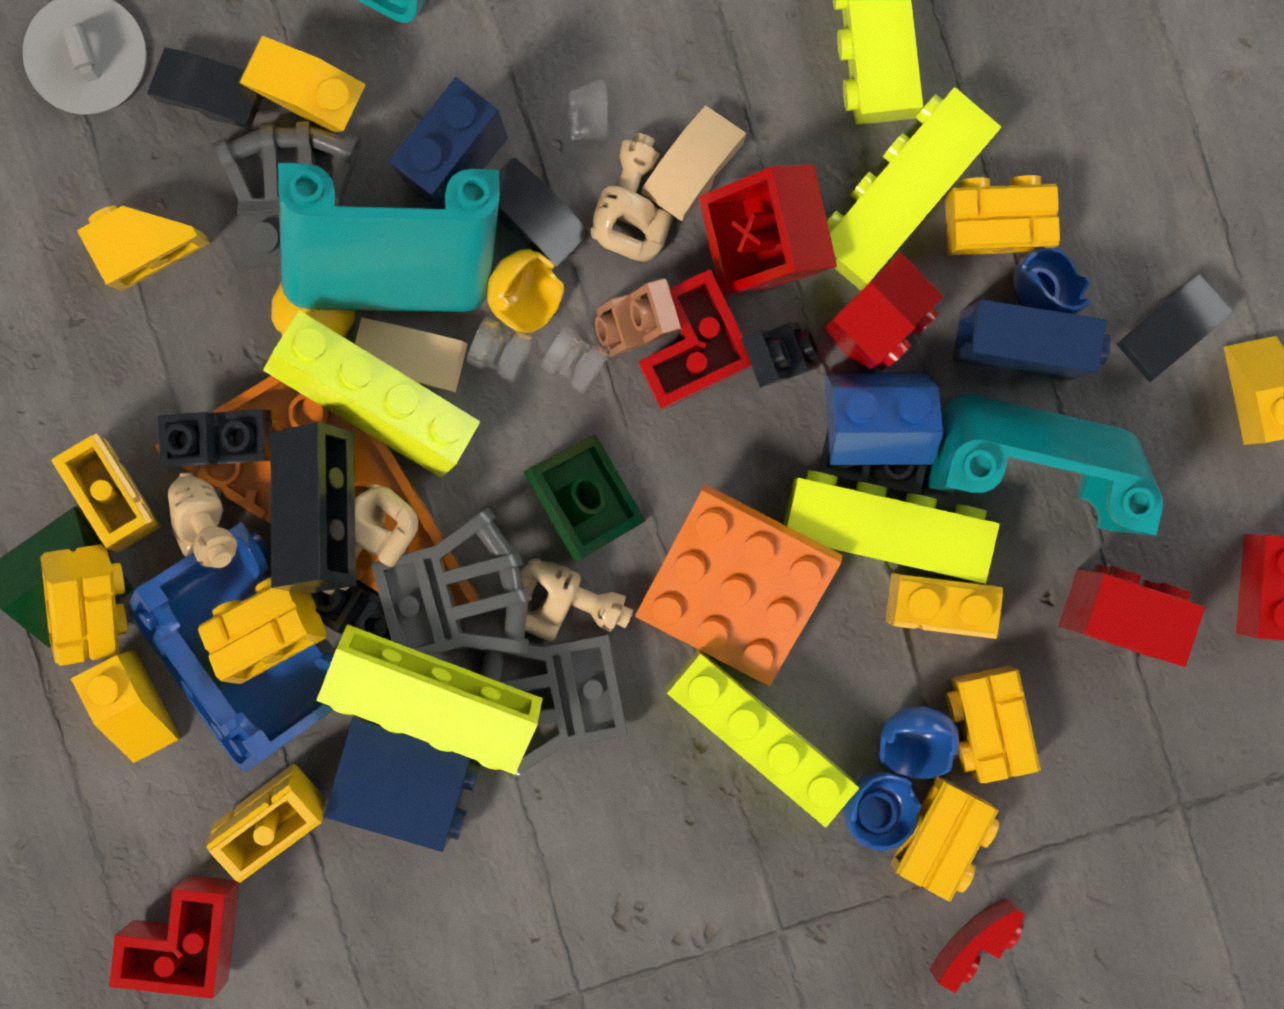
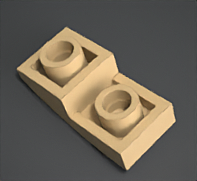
M705 105L661 159L642 187L641 194L680 221H683L700 202L699 196L711 190L714 177L743 146L747 133Z
M361 318L355 345L420 385L456 393L468 343L366 318Z

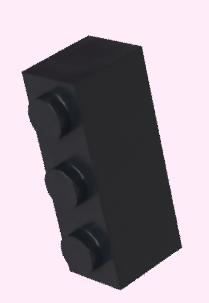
M314 422L270 433L271 588L311 594L356 586L354 432L322 422Z

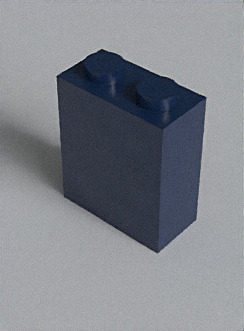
M455 77L389 162L411 190L434 208L445 209L446 188L452 176L462 170L484 169L506 142L508 136L499 110Z
M980 299L960 311L952 361L1073 380L1099 372V366L1105 365L1108 359L1111 337L1109 334H1105L1107 319Z
M355 716L351 721L324 818L443 852L449 842V838L458 840L467 810L458 807L463 790L473 791L481 764L477 760L453 751H440L428 742L410 735L389 732L382 728L380 724Z

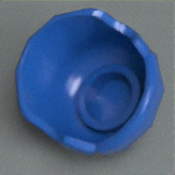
M1039 247L1025 254L1016 265L1013 275V286L1017 302L1020 306L1078 314L1091 303L1088 298L1084 299L1085 291L1090 284L1089 279L1077 274L1073 261L1061 249Z
M926 706L903 708L888 718L883 726L880 741V761L892 773L907 778L929 779L947 774L951 771L954 755H957L959 750L957 726L944 713Z
M882 771L862 776L855 782L859 789L843 807L845 825L852 837L865 848L886 851L902 846L914 833L922 807L911 788L912 782L907 778Z

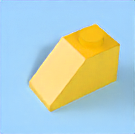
M265 36L260 37L239 81L245 87L332 133L344 131L366 85L320 58Z
M125 206L102 208L88 218L89 224L77 230L106 285L120 291L126 290L210 244L207 236L192 226Z
M1277 336L1225 346L1224 352L1244 445L1283 440L1284 347Z
M136 650L115 655L71 678L94 725L133 763L181 739Z

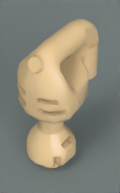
M636 133L633 141H622L619 158L623 171L618 186H607L602 190L594 213L593 227H591L590 231L592 238L597 239L604 248L630 259L646 262L657 257L662 250L673 215L636 193L642 176L654 169L660 156L659 152L652 148L655 141L652 137ZM616 220L642 230L645 234L644 242L613 230L612 227Z
M192 472L180 473L179 477L168 489L173 535L184 556L187 557L194 553L197 561L205 567H225L231 562L232 557L236 553L237 541L229 531L217 527L223 512L221 501L212 485L207 481L193 476Z
M377 484L370 485L367 491L355 498L356 558L361 550L365 549L378 557L384 565L393 567L413 540L418 530V517L413 508L391 489ZM386 513L397 522L394 530H389L385 526ZM349 587L340 588V589H341V590H348ZM335 589L323 592L332 595Z
M534 558L528 561V565L520 571L524 588H530L531 595L537 582L544 586L548 592L537 610L533 612L527 611L525 632L546 641H553L570 606L590 613L597 625L610 633L615 624L626 628L630 621L633 609L624 606L625 595L615 592L597 595L579 587L581 575L565 566Z

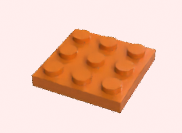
M704 484L634 617L770 686L839 568L843 555Z

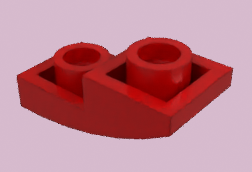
M1004 898L974 916L949 940L929 968L937 983L956 994L961 983H968L976 974L980 965L981 957L978 954L981 949L1000 959L1006 948L1012 949L1016 945L1024 929L1022 920L1025 914L1014 902Z

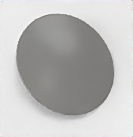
M53 0L34 16L24 37L23 63L32 86L50 104L69 113L94 115L118 107L135 92L146 68L147 50L143 33L133 16L114 0Z

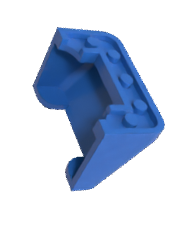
M241 522L229 530L237 541V548L234 557H232L228 565L222 568L205 567L197 561L195 554L192 553L136 588L127 607L140 633L225 752L243 772H248L333 711L329 705L316 700L334 655L331 653L323 655L314 644L242 684L222 682L216 677L208 657L210 653L205 649L198 631L199 625L214 617L212 611L217 606L231 600L244 601L257 594L255 587L268 579L265 572L268 568L266 559L270 557L269 549L259 534L255 531L249 533Z

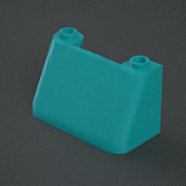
M278 163L281 283L283 293L290 303L299 308L314 310L466 312L474 310L483 304L487 298L488 279L492 272L500 196L499 170L468 169L453 175L446 188L445 209L335 206L333 180L320 167L302 163Z
M976 394L961 395L953 398L945 405L941 414L943 435L935 462L930 464L926 483L927 489L944 493H953L954 489L969 493L990 491L1001 482L1008 457L1082 474L1076 498L1086 500L1094 507L1098 516L1095 528L1122 534L1157 535L1163 509V498L1140 440L1133 433L1113 426Z

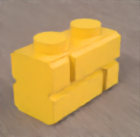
M1037 175L1013 177L1010 179L1009 186H990V179L984 177L960 180L959 188H953L945 198L948 256L1024 253L1039 247L1055 248L1059 246L1058 186L1056 184H1041V176Z
M98 433L89 436L51 460L106 549L118 553L161 527L160 522L124 465L118 462L119 457L109 441Z
M101 544L79 547L73 552L66 549L43 553L40 557L48 632L55 663L63 666L84 662L86 658L98 660L117 655L119 653L118 635L128 633L123 603H115V595L125 593L121 564H111L107 549Z
M892 573L886 610V623L896 627L912 629L918 627L922 630L997 639L1003 587Z
M271 578L255 587L257 594L244 601L231 600L214 608L212 611L214 617L199 625L198 631L205 649L210 653L208 657L216 677L222 682L242 684L326 639L327 632L320 615L315 610L316 605L312 595L271 588Z
M1010 665L951 678L953 691L946 693V702L951 719L954 723L960 721L964 741L959 742L958 756L963 771H971L972 777L980 783H990L1008 779L1012 776L1017 777L1039 772L1041 768L1019 669Z
M293 763L239 803L235 811L230 810L216 820L212 825L211 835L208 838L206 847L233 879L241 883L321 824L326 799L302 770Z
M937 776L921 804L922 807L914 833L898 848L890 865L903 878L951 902L956 891L963 893L970 885L975 874V865L971 864L979 847L987 848L995 838L999 828V821L995 817L999 810L986 800Z

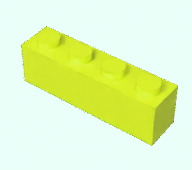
M832 0L834 10L842 9L844 29H838L837 45L840 60H848L850 79L843 81V99L846 111H854L855 125L915 119L923 108L911 0Z
M955 87L944 100L935 94L916 116V119L922 123V126L911 138L902 133L882 156L889 164L878 177L869 171L850 194L857 202L847 214L843 216L836 210L827 220L837 263L835 269L860 291L869 284L1001 128L997 122Z
M300 310L273 350L263 369L266 373L440 478L457 464L480 423L476 418Z
M810 470L807 472L806 479H793L783 525L830 549L986 584L1000 523L985 520L986 510L957 504L955 513L935 509L937 499L907 493L905 502L886 498L888 489L886 487L857 482L856 491L836 486L837 476Z
M348 624L337 646L316 700L329 705L338 713L359 716L380 724L382 728L389 732L410 735L428 742L440 751H453L477 760L486 768L493 770L501 769L514 775L538 725L542 704L541 697Z
M697 649L666 686L667 694L825 828L859 789L849 775L702 651Z

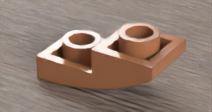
M666 278L646 283L633 293L613 298L596 309L595 329L597 337L603 346H607L610 358L655 342L681 329Z

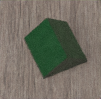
M596 434L524 471L525 476L575 562L585 558L646 521Z
M73 507L0 558V609L48 648L51 647L40 556L45 552L66 549L73 552L79 547L100 544L104 546L77 507ZM108 552L111 564L116 563ZM124 574L125 593L115 595V603L134 590Z

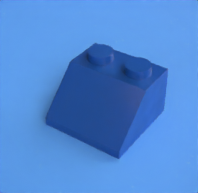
M927 372L825 373L830 465L934 464L943 435L939 387Z

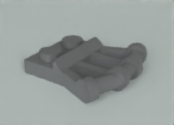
M299 121L296 123V127L277 128L276 123H261L259 129L228 142L224 138L213 143L215 152L238 198L237 214H239L241 266L245 268L281 267L278 176L280 148L298 147L299 163L315 165V148L339 156L332 180L335 189V206H344L343 198L360 152L361 137L350 133L343 137L314 127L311 121ZM262 150L265 198L255 199L238 161Z
M490 508L479 513L436 546L403 554L393 567L386 566L381 561L371 563L391 641L427 655L459 647L528 653L529 639L524 638L528 601L532 600L530 588H524L518 566L523 564L521 554L513 550L493 521L497 518ZM475 534L478 535L494 557V559L446 571L443 561L445 556ZM499 572L504 593L455 606L450 587L451 583ZM507 607L504 636L462 631L459 619Z
M609 633L545 646L529 643L528 653H511L485 649L480 675L522 691L551 687L554 707L540 709L538 725L557 722L559 733L525 753L516 774L506 772L510 779L519 776L561 748L628 735ZM505 653L546 661L547 672L500 681Z

